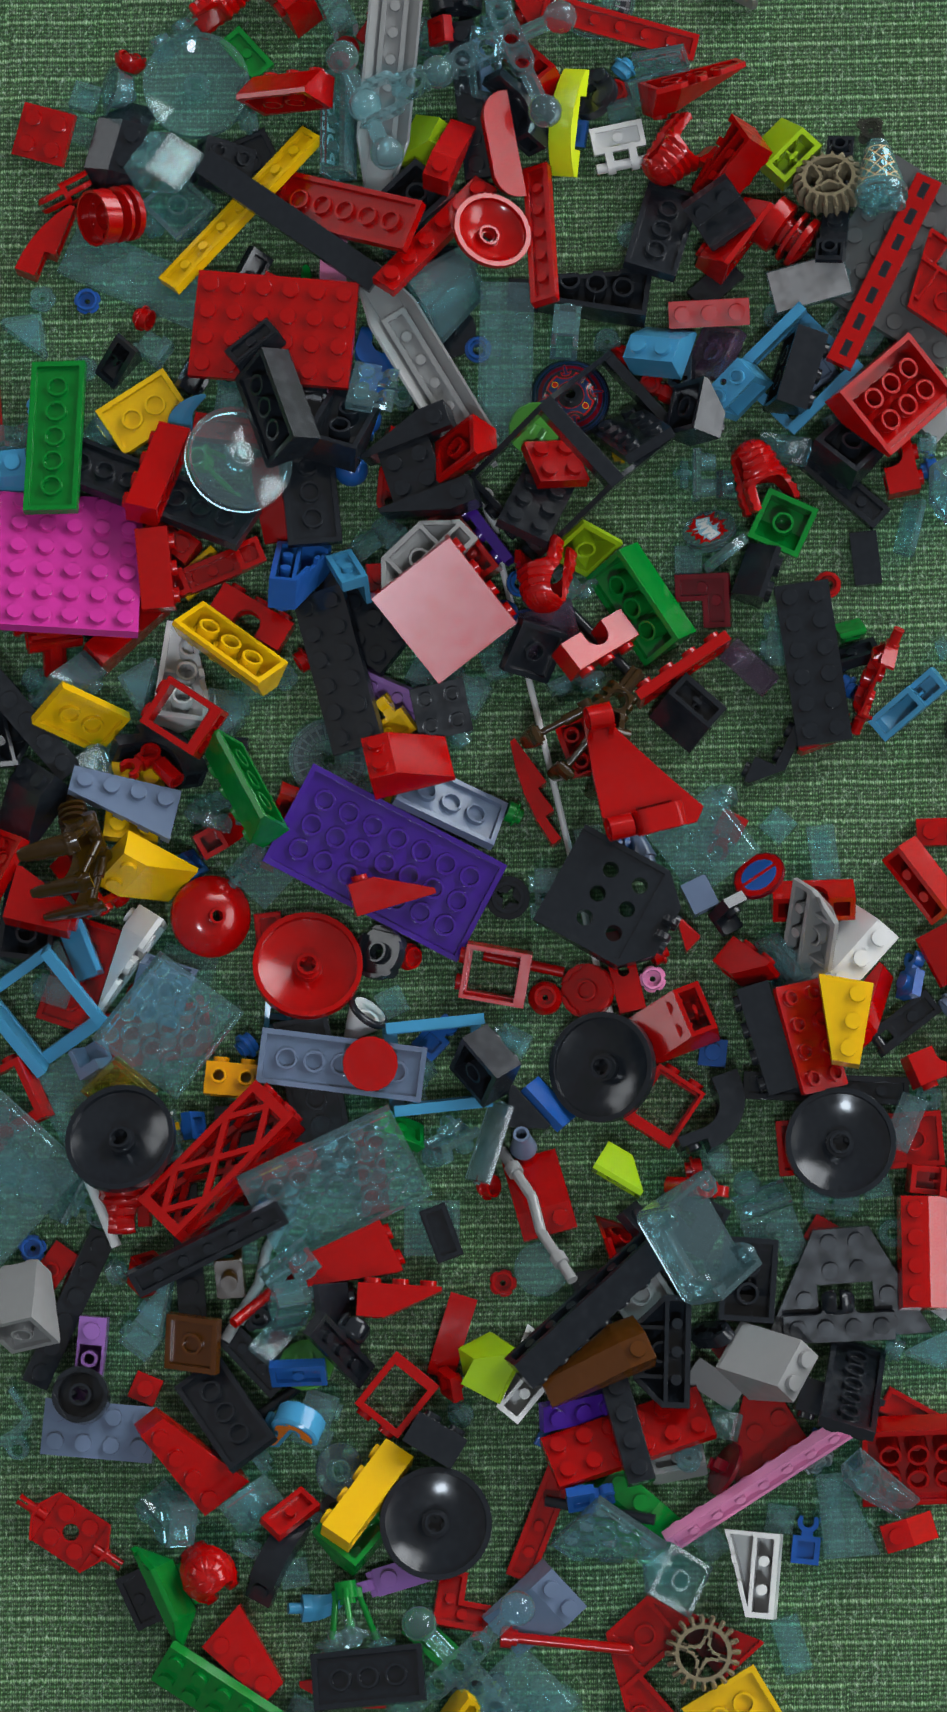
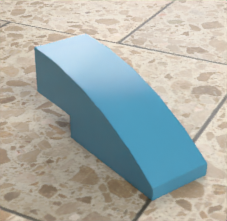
M930 667L878 711L868 723L886 742L947 691L946 680L934 667Z

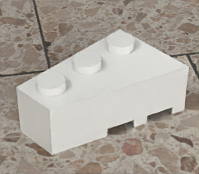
M527 1324L521 1342L535 1330L529 1324ZM515 1374L501 1403H497L496 1407L518 1425L545 1391L542 1385L532 1389Z
M724 1529L745 1617L777 1619L784 1534Z

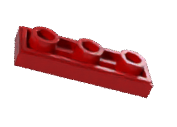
M617 930L606 933V937L610 941H617L620 938ZM636 964L625 967L628 970V975L626 976L619 975V969L614 970L608 966L610 976L614 982L619 1015L642 1010L646 1007Z

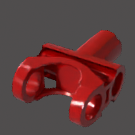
M25 632L24 634L28 654L43 653V669L46 678H64L68 674L66 648L83 646L82 635Z

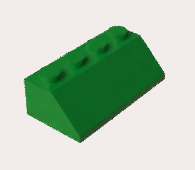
M638 542L618 549L586 577L609 614L621 609L639 633V636L633 642L635 645L633 650L645 667L680 646L697 632Z
M220 729L214 731L205 753L209 762L207 768L212 776L218 779L221 785L219 791L223 797L230 801L232 805L230 811L234 818L241 822L244 828L242 834L250 844L254 843L264 848L286 833L289 828L244 744Z

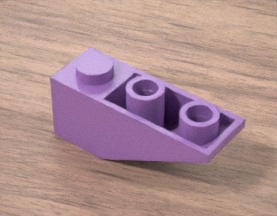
M79 1316L75 1366L89 1367L104 1376L110 1317ZM78 1389V1396L75 1397V1400L85 1401L88 1391L84 1392Z

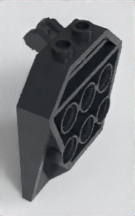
M585 824L532 921L607 966L617 970L652 960L656 953L662 955L672 938L668 933L669 929L675 931L682 917L678 915L681 905L670 870L617 841L610 842L606 835ZM606 865L613 866L617 871V875L612 878L607 877L603 873V867ZM635 881L642 882L645 885L646 891L641 894L636 893L632 889V883ZM590 890H601L604 899L594 901L590 897ZM619 906H630L633 911L632 916L623 917L619 913ZM587 913L591 918L590 924L581 925L577 921V914ZM610 928L616 929L620 935L619 940L610 941L606 937V930Z

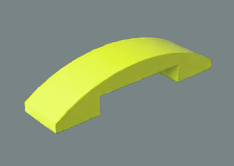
M564 69L554 93L549 120L548 150L552 176L577 178L580 151L575 150L580 97L587 96L589 70Z

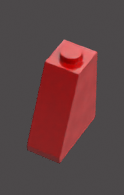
M17 865L2 916L5 925L70 939L71 932H76L79 918L51 922L45 921L43 914L73 904L62 896L32 898L30 890L45 883L23 866Z

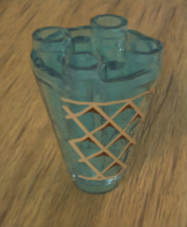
M871 139L864 150L859 177L854 191L857 205L863 209V213L866 216L870 217L876 216L879 213L902 211L906 207L908 187L892 148L886 139Z

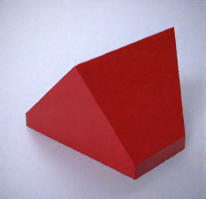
M594 1215L608 1259L610 1260L633 1237L621 1223Z

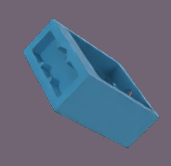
M737 357L712 383V386L726 412L725 418L737 421L773 382L756 364ZM722 379H726L725 385L721 384Z

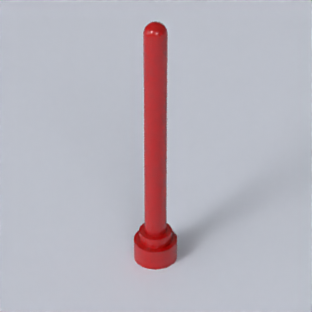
M501 1625L499 1648L511 1649V1646L526 1644L632 1655L635 1651L634 1646L628 1643L518 1632V1629H513V1626Z

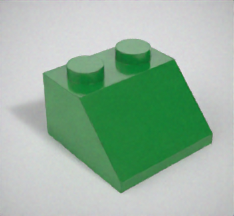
M769 488L761 504L762 509L758 511L747 537L761 544L782 547L780 552L797 559L819 509Z

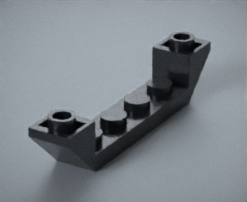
M828 136L826 155L830 154L833 150L835 155L843 152L845 157L852 156L854 159L855 136ZM845 180L843 183L847 185L849 181ZM849 207L848 213L839 211L838 216L834 213H829L825 217L824 213H822L820 238H817L815 263H843L846 260L851 207Z
M789 722L783 735L788 738L784 748L778 746L772 761L776 762V765L756 756L752 763L747 761L741 773V776L745 777L744 786L749 787L784 774L797 746L793 722Z

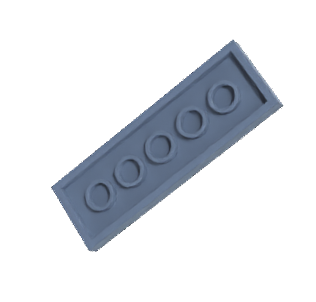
M262 1027L256 1080L259 1083L267 1082L273 1085L421 1103L427 1048L389 1043L397 1055L398 1068L395 1078L388 1086L378 1091H364L352 1085L343 1071L345 1052L358 1039Z

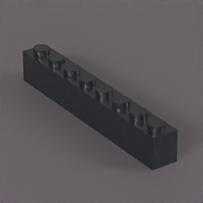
M666 1207L504 1359L521 1380L532 1389L544 1384L549 1375L557 1367L564 1365L577 1348L587 1344L593 1333L606 1326L610 1318L618 1310L625 1308L638 1291L648 1287L654 1276L666 1270L679 1253L686 1251L690 1247L691 1242L696 1238V1235L678 1213Z

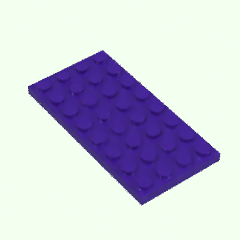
M314 763L311 765L284 817L289 830L271 842L262 859L263 862L351 908L352 904L346 884L352 882L350 877L367 873V877L374 876L434 887L436 890L435 894L365 915L454 962L458 961L461 946H466L507 867L506 864L383 799L375 800L373 794Z

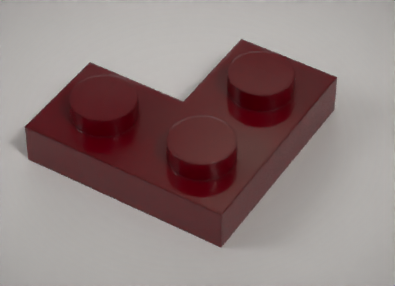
M730 572L674 575L675 599L677 602H703L704 628L732 627Z

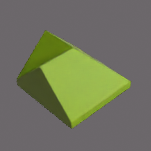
M415 115L411 123L410 142L402 167L405 168L415 158L426 166L434 146L448 125L440 117Z
M582 519L562 538L564 550L560 563L564 565L566 547H571L577 553L575 571L587 577L623 545L621 539Z
M608 1141L591 1171L639 1199L643 1193V1188L633 1155Z
M488 1332L458 1348L464 1375L461 1384L500 1404L516 1374L504 1359L515 1347L495 1333Z

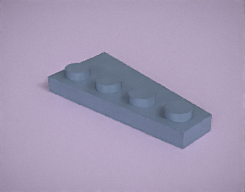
M74 765L68 788L69 795L84 800L85 803L97 809L102 808L112 813L113 817L121 821L126 820L137 825L138 829L146 833L151 832L159 836L160 840L169 844L182 793L181 790Z

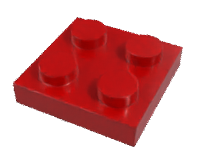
M25 102L11 154L64 168L78 116Z
M562 440L523 442L521 451L537 489L587 487L590 478L583 463Z

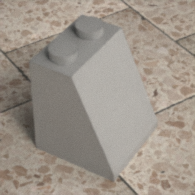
M29 1259L22 1263L2 1266L0 1268V1344L11 1354L60 1343L52 1272L38 1259Z
M740 1322L735 1330L734 1338L725 1348L715 1368L749 1400L794 1403L818 1355L801 1339L746 1322Z

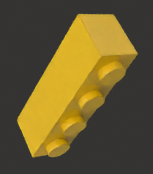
M387 1438L381 1445L377 1443L368 1456L370 1461L365 1467L363 1465L359 1466L352 1477L354 1480L349 1488L345 1486L336 1498L338 1504L333 1510L328 1508L320 1520V1523H322L320 1534L346 1552L350 1551L379 1512L391 1488L412 1467L414 1456Z

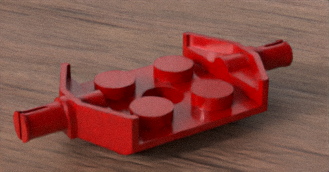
M894 626L890 638L886 639V641H881L880 645L872 648L870 660L863 670L858 688L853 692L852 705L855 713L851 731L854 735H860L864 723L873 718V716L869 715L876 694L874 690L876 682L881 683L886 668L894 670L900 646L899 643L905 632L901 627Z
M58 1492L40 1503H35L24 1494H21L19 1497L21 1500L18 1499L16 1504L27 1510L31 1515L28 1538L30 1541L35 1542L76 1569L79 1573L84 1572L101 1561L103 1563L106 1562L117 1571L120 1570V1565H123L125 1561L111 1553V1524L62 1492ZM68 1524H74L79 1529V1535L75 1540H68L64 1536V1528Z

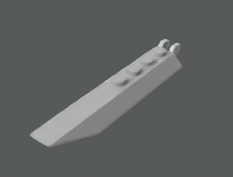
M369 0L356 133L364 188L381 191L399 174L410 142L423 0Z
M376 285L370 293L360 287L359 295L369 328L418 409L443 399L451 407L456 425L473 413L492 426L416 299L405 288H402L393 297ZM494 461L490 466L494 468L498 464ZM477 463L473 469L475 470L480 464Z

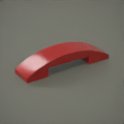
M257 535L244 540L237 552L228 549L185 568L179 567L178 576L173 577L174 587L179 586L180 597L184 598L224 583L267 562Z

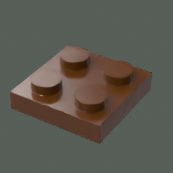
M178 1312L167 1313L164 1368L209 1375L219 1374L222 1318Z

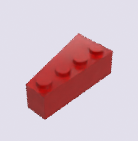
M157 1407L134 1424L141 1438L204 1516L250 1482L241 1468L233 1474L217 1451L206 1445L196 1435L194 1436L188 1432L182 1425Z

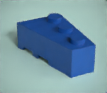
M277 541L269 576L268 608H275L279 611L295 610L330 574L325 556L331 554V545L288 548L287 541Z

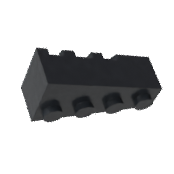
M626 268L613 272L599 270L588 274H579L578 272L558 274L560 301L538 307V312L644 328L652 276Z

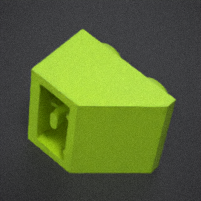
M781 117L762 136L773 153L769 157L768 162L760 168V171L783 192L793 182L797 167H802L803 160L809 161L811 154L818 157L822 145L803 127Z

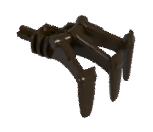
M632 665L619 683L615 680H609L606 686L599 690V694H594L591 700L588 697L578 702V707L562 715L561 719L542 729L538 725L534 726V724L529 726L520 735L522 746L530 749L543 745L545 740L543 735L582 718L584 707L610 701L611 696H615L620 703L618 709L612 706L615 716V727L630 741L631 731L624 729V726L628 721V714L633 710L632 705H635L638 701L631 693L645 676L642 670ZM586 736L565 762L563 760L557 761L549 768L547 776L555 782L567 781L575 776V770L572 768V765L587 749ZM593 785V788L586 792L585 797L597 800L595 786Z
M68 794L66 795V802L58 806V823L62 834L42 839L16 851L20 861L43 860L73 855L70 869L64 878L48 882L30 890L32 898L63 896L79 892L74 905L43 914L44 920L51 922L90 915L99 916L102 912L107 911V907L103 901L97 900L101 880L105 876L107 863L112 859V852L106 845L95 811H88L84 800L77 799Z

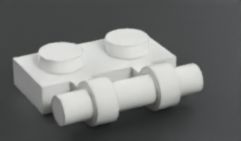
M641 119L588 130L593 156L604 155L606 163L596 164L597 175L606 173L614 175L617 174V171L630 168L632 171L640 169L643 156L646 154L638 156L637 148L647 145ZM628 150L629 158L614 161L613 153Z

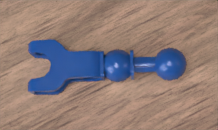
M362 326L355 346V359L358 366L362 369L358 390L382 396L385 400L389 382L398 374L386 354L377 351L372 345L373 333L371 329ZM381 410L369 441H374V434L381 425ZM361 460L355 473L335 467L336 478L347 487L360 485L368 475V465L365 461Z

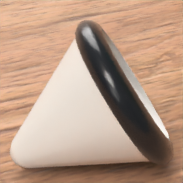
M354 995L349 1001L344 1037L358 1039L377 1030L384 1029L385 1023H388L385 1013L370 999Z

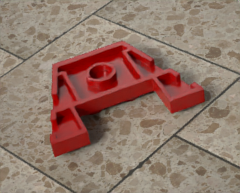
M931 228L906 309L947 336V271L937 265L947 250V237Z

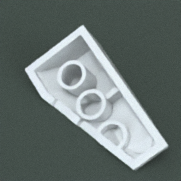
M167 620L156 689L159 683L170 675L210 701L209 691L205 682V673L199 655L200 651L180 637L172 626L173 621ZM175 688L154 720V723L181 733L199 727L208 713V708Z
M140 904L136 909L132 907L123 919L126 923L122 928L98 1007L104 1014L138 969L142 958L151 951L168 927L163 918Z

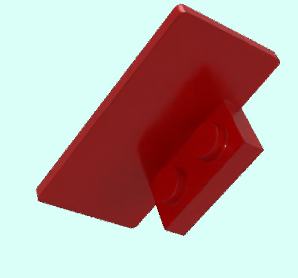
M818 978L774 988L775 1002L801 1095L847 1085L848 1080L844 1066L831 1064Z

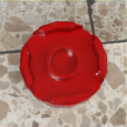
M591 963L578 964L569 969L562 978V1002L565 1008L573 1015L581 1017L589 1013L606 1012L612 1004L615 994L614 982L609 973L601 966Z
M375 1036L362 1037L354 1041L347 1048L343 1058V1071L348 1081L356 1088L364 1091H378L388 1086L395 1078L398 1068L397 1055L393 1047L384 1039Z

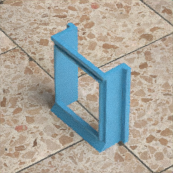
M798 302L741 359L758 365L798 324L827 334L829 333ZM830 334L827 343L830 344L829 351L835 341ZM856 360L851 372L844 370L814 399L811 408L798 415L794 420L787 414H770L791 435H795L826 405L825 401L851 380L864 365ZM765 392L757 400L763 407L767 397Z
M49 943L0 978V992L45 961L90 1018L42 1051L0 999V1033L36 1078L46 1073L50 1063L99 1029L103 1032L111 1026V1018L101 1011L51 949Z
M484 1013L385 1023V1028L382 1029V1037L387 1043L398 1044L397 1034L461 1027H470L471 1033L480 1028L481 1024H485ZM473 1096L421 1101V1103H404L402 1100L389 1099L390 1110L394 1111V1117L483 1108ZM493 1103L489 1104L486 1107H493Z

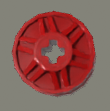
M128 184L112 186L107 189L99 188L85 191L80 196L77 204L78 227L83 238L95 247L137 240L144 233L146 226L144 201L140 193Z
M782 196L760 224L752 239V243L765 252L771 250L775 245L779 246L774 259L779 261L788 253L783 265L790 267L810 249L816 239L821 221L815 218L806 226L811 214L806 212L797 220L794 217L799 206L786 196Z

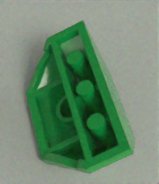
M623 1470L583 1483V1485L593 1484L594 1488H598L606 1483H613L616 1503L605 1506L656 1514L655 1525L591 1515L624 1544L663 1541L664 1537L661 1532L667 1529L673 1522L681 1520L642 1484L627 1487Z
M140 1546L130 1548L172 1641L176 1640L185 1646L198 1612L196 1605L200 1602L189 1597L183 1590L180 1578L181 1562L177 1564L174 1558Z

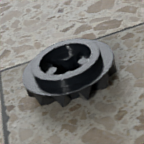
M501 877L487 906L497 918L511 920L520 917L529 905L530 895L528 888L516 877ZM514 888L512 898L518 904L509 902L503 909V899L497 892L507 894Z

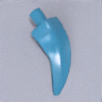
M195 395L180 402L171 411L168 423L190 428L192 433L193 412L206 398V395Z
M331 1593L319 1595L302 1594L300 1603L287 1604V1613L300 1614L301 1622L322 1620L331 1615L332 1595ZM338 1602V1609H340L343 1605L340 1606Z

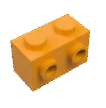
M213 1056V1061L206 1060L203 1094L205 1096L238 1098L256 1080L257 1060L241 1059L240 1063H231L230 1058Z

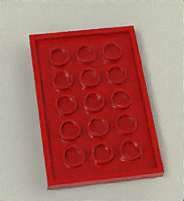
M199 270L188 377L235 381L240 371L224 351L267 318L286 341V345L281 349L289 350L302 387L349 391L360 293L359 284L348 281Z

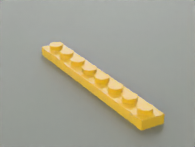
M301 126L252 179L275 194L321 146V137L306 127ZM232 199L158 277L161 283L180 295L199 275V270H203L255 214Z

